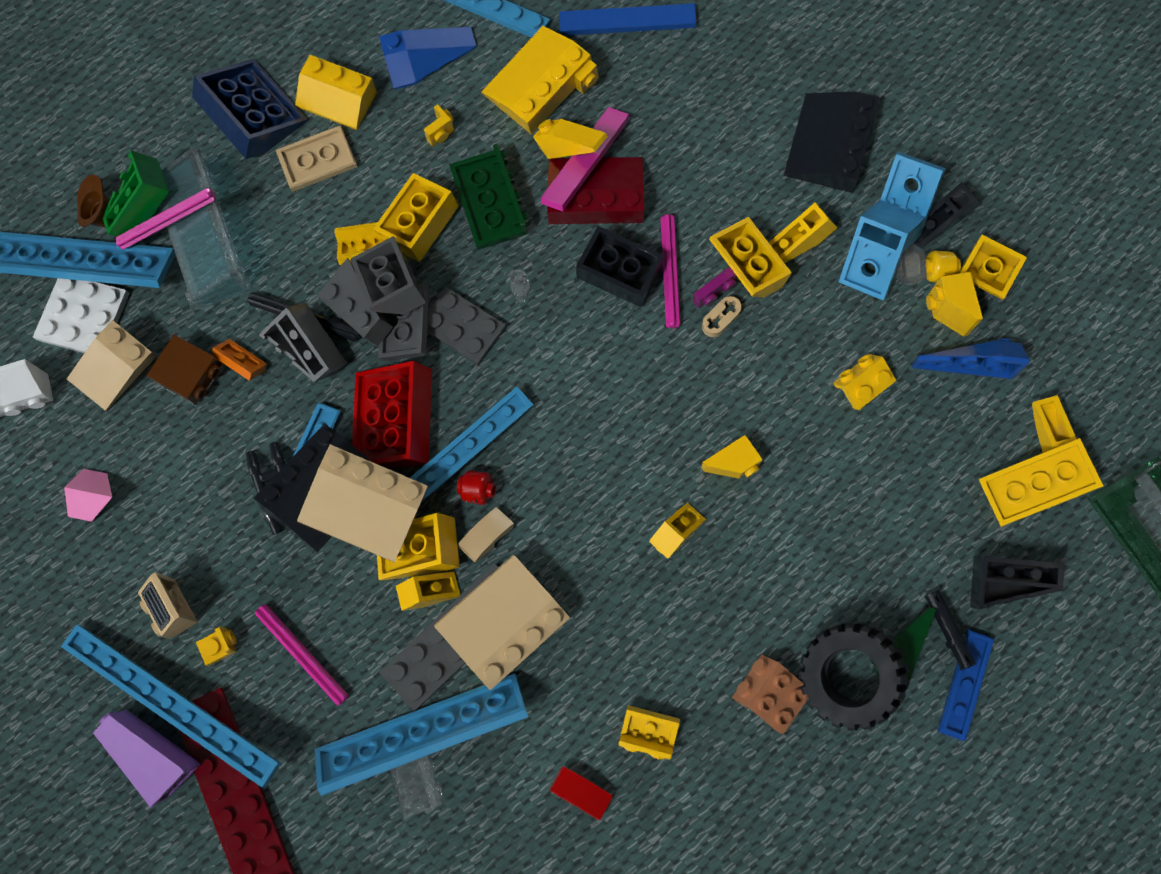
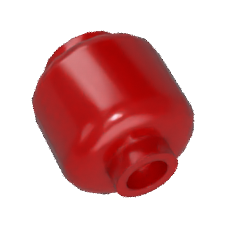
M469 470L460 476L457 483V493L464 502L485 505L496 494L497 486L496 483H493V478L489 473Z

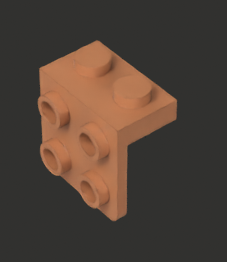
M761 655L755 661L752 669L743 682L738 685L736 692L732 696L736 702L753 711L780 734L786 732L809 697L807 694H802L800 687L804 684L779 662L764 655Z

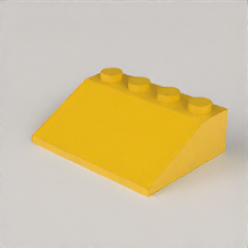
M542 26L483 89L482 94L532 135L539 125L576 88L574 75L589 60L592 61L591 55L573 40Z

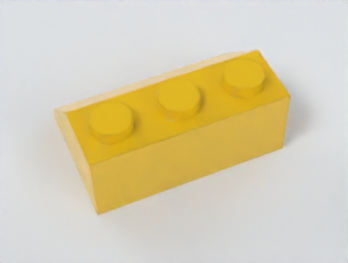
M309 55L299 73L295 106L358 130L377 91L371 77Z
M412 173L373 230L384 240L394 236L406 256L420 262L459 206L450 190Z
M749 217L709 238L753 297L764 298L781 289L792 273Z

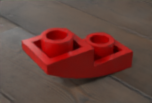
M564 766L561 767L549 789L556 796L597 820H601L613 797L610 793Z

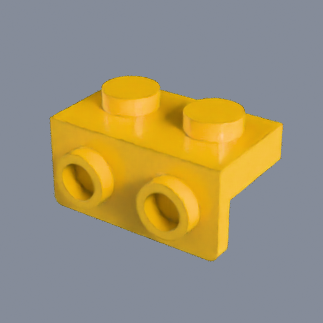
M378 222L335 228L334 233L337 239V260L339 265H342L347 258L351 260V258L385 241L373 230Z
M868 354L858 360V364L843 371L833 384L836 388L843 390L854 409L860 410L896 382V379L882 356Z
M628 705L618 745L630 752L640 751L650 754L656 759H671L680 719Z

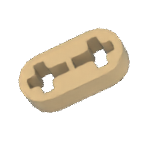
M732 296L722 299L703 319L702 330L705 335L717 337L722 334L739 316L741 311L740 301ZM725 305H734V312L729 311L726 315H724L723 313L726 309ZM719 318L718 329L715 327L709 329V321L714 323Z

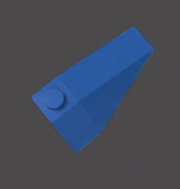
M471 27L401 30L379 36L394 90L418 84L423 81L425 76L432 72L436 73L441 70L440 67L450 61H456L477 48Z

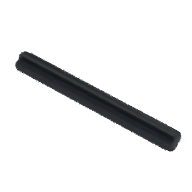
M251 292L247 300L250 306L279 315L286 307L293 306L256 292ZM313 313L326 332L354 342L358 341L360 334L350 325Z

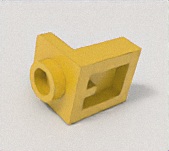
M220 626L215 628V633L196 642L206 666H210L237 652L235 648L237 640L234 633Z

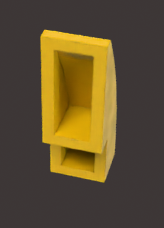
M1058 395L1032 403L1036 430L1043 453L1077 439Z

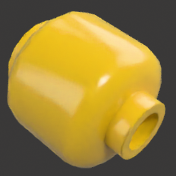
M934 250L921 263V271L924 273L925 278L934 283H937L942 276L959 274L961 270L960 260L955 253L950 251Z

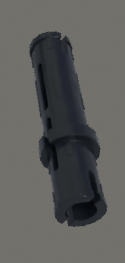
M938 590L935 591V594L932 592L926 595L924 598L929 606L936 609L934 616L947 641L945 645L947 649H951L960 670L975 666L977 663L966 644L968 640L965 635L962 636L941 591Z

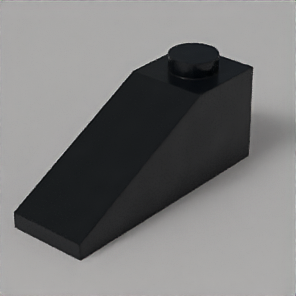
M961 182L931 208L922 234L913 244L918 250L922 249L960 222L981 203Z

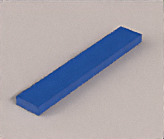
M695 3L559 11L560 34L563 36L696 28Z

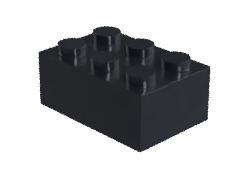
M597 226L576 265V275L578 279L642 308L663 268L664 255Z

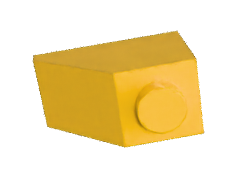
M746 435L703 461L701 468L704 472L738 479L746 475L749 478L760 470L758 466H760L763 459Z
M687 502L661 525L649 542L655 546L658 552L662 553L666 558H670L706 519Z
M455 572L414 576L396 585L402 611L423 608L460 596Z

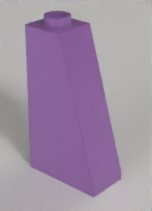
M127 709L117 713L112 711L106 714L100 720V726L93 732L150 807L166 801L200 766L197 760Z

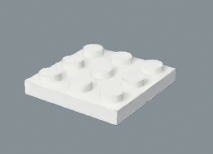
M58 278L33 338L37 341L85 353L93 340L112 320L118 323L129 292L98 282Z

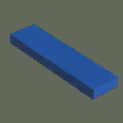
M966 630L965 636L968 640L966 644L977 664L962 671L958 663L956 664L937 730L939 733L961 741H966L994 642L993 638L971 630Z

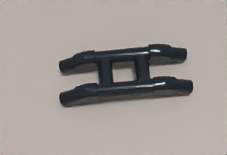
M272 442L269 445L275 468L264 473L261 472L256 452L249 451L246 453L248 470L257 494L265 486V483L270 481L285 465L278 442ZM263 512L272 534L275 535L282 532L280 524Z

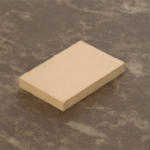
M341 125L276 149L277 156L292 192L357 167Z

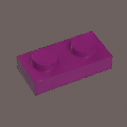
M728 267L694 293L693 303L698 309L704 304L706 306L711 305L718 298L717 295L723 290L728 292L736 285V274Z

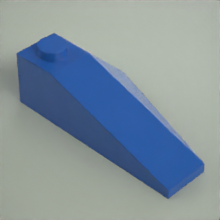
M999 339L997 341L921 355L912 363V368L1013 379L1029 364V358L1021 343H1014L1010 339Z

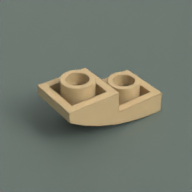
M495 507L458 543V547L476 563L494 549L495 542L512 530L514 523Z

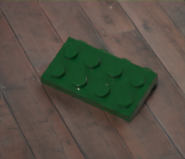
M498 144L493 145V151L449 164L477 250L527 235L526 225H529L526 211L521 212L519 207L522 204L519 191H514L512 184H515L512 171H507L505 164L508 163L504 149L499 150Z

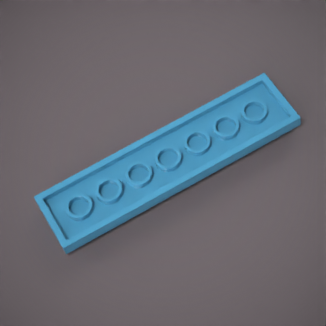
M0 232V273L160 288L176 256L174 248L134 244L127 249H121L115 242Z
M516 674L506 676L492 690H489L486 685H482L316 748L317 790L321 796L527 718L528 714Z

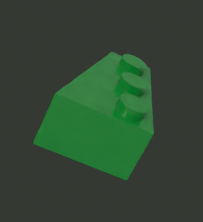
M130 150L128 158L131 159L128 170L127 172L122 171L119 177L123 180L118 192L113 191L103 215V221L109 235L117 237L149 220L156 214L161 202L167 198L169 188L156 158Z

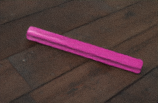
M206 188L117 236L116 245L121 249H127L216 200L215 192L210 188Z
M666 214L661 217L666 327L675 329L680 327L675 217Z
M267 605L260 606L255 611V615L332 701L336 705L343 704L349 697L345 690Z

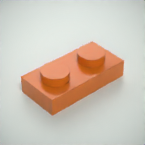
M231 339L212 348V356L249 381L266 371L267 363Z

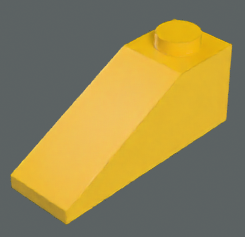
M563 119L543 121L538 127L539 130L533 136L547 159L595 152L608 137L605 132Z
M813 203L775 236L769 244L782 261L786 263L820 244L837 229V226L816 203Z

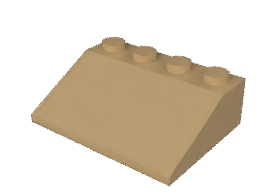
M329 445L297 522L395 562L428 486L333 445Z
M513 554L442 617L434 627L486 687L492 690L570 617Z

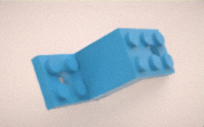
M901 152L896 154L881 199L860 217L839 283L883 301L887 298L902 254L922 234L946 168ZM913 178L918 182L917 190L908 188V179ZM865 263L873 264L876 272L874 274L868 273L864 267Z

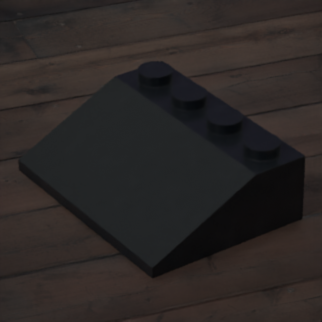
M856 91L806 93L783 176L853 193L859 179L879 97Z
M325 423L253 498L263 512L317 553L332 536L299 523L297 519L329 445L372 462L347 439Z

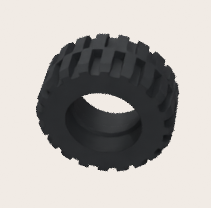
M846 622L822 631L807 645V652L802 655L800 661L803 666L799 670V679H803L804 684L800 688L803 695H808L810 701L807 704L811 710L816 708L820 712L818 717L823 721L829 719L832 721V726L837 728L845 726L849 731H857L859 728L867 730L885 722L903 703L910 681L907 679V673H909L908 663L905 664L903 659L905 654L901 648H897L895 645L896 641L891 636H886L882 633V629L876 626H868V623ZM845 650H859L874 661L879 672L880 682L876 692L870 698L862 701H853L844 697L835 689L830 678V664L838 653Z

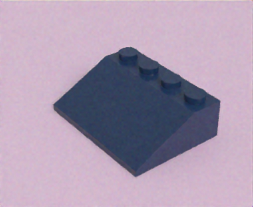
M254 59L194 76L192 98L245 159L266 153L308 120Z

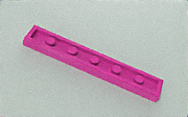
M610 107L607 108L592 129L605 132L608 137L595 152L572 155L542 195L541 204L562 212L629 121L628 113Z

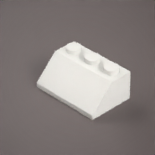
M23 359L0 366V417L5 415L15 416L20 414L21 410L41 408L45 406V403L53 401L49 376L35 365Z

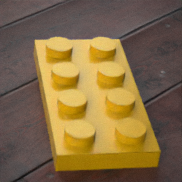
M1080 438L979 479L1000 527L1103 487Z

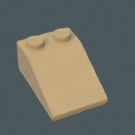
M112 320L93 340L67 380L107 411L157 356Z

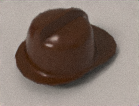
M94 174L87 176L82 181L77 193L78 223L82 227L94 225L106 228L103 215L110 199L103 193L102 180Z

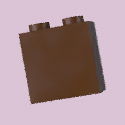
M173 335L146 376L156 384L197 406L199 401L205 397L212 381L219 376L223 364L211 354Z

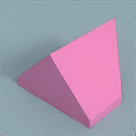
M83 469L64 487L68 517L94 522L95 517L112 498L108 480L109 474Z

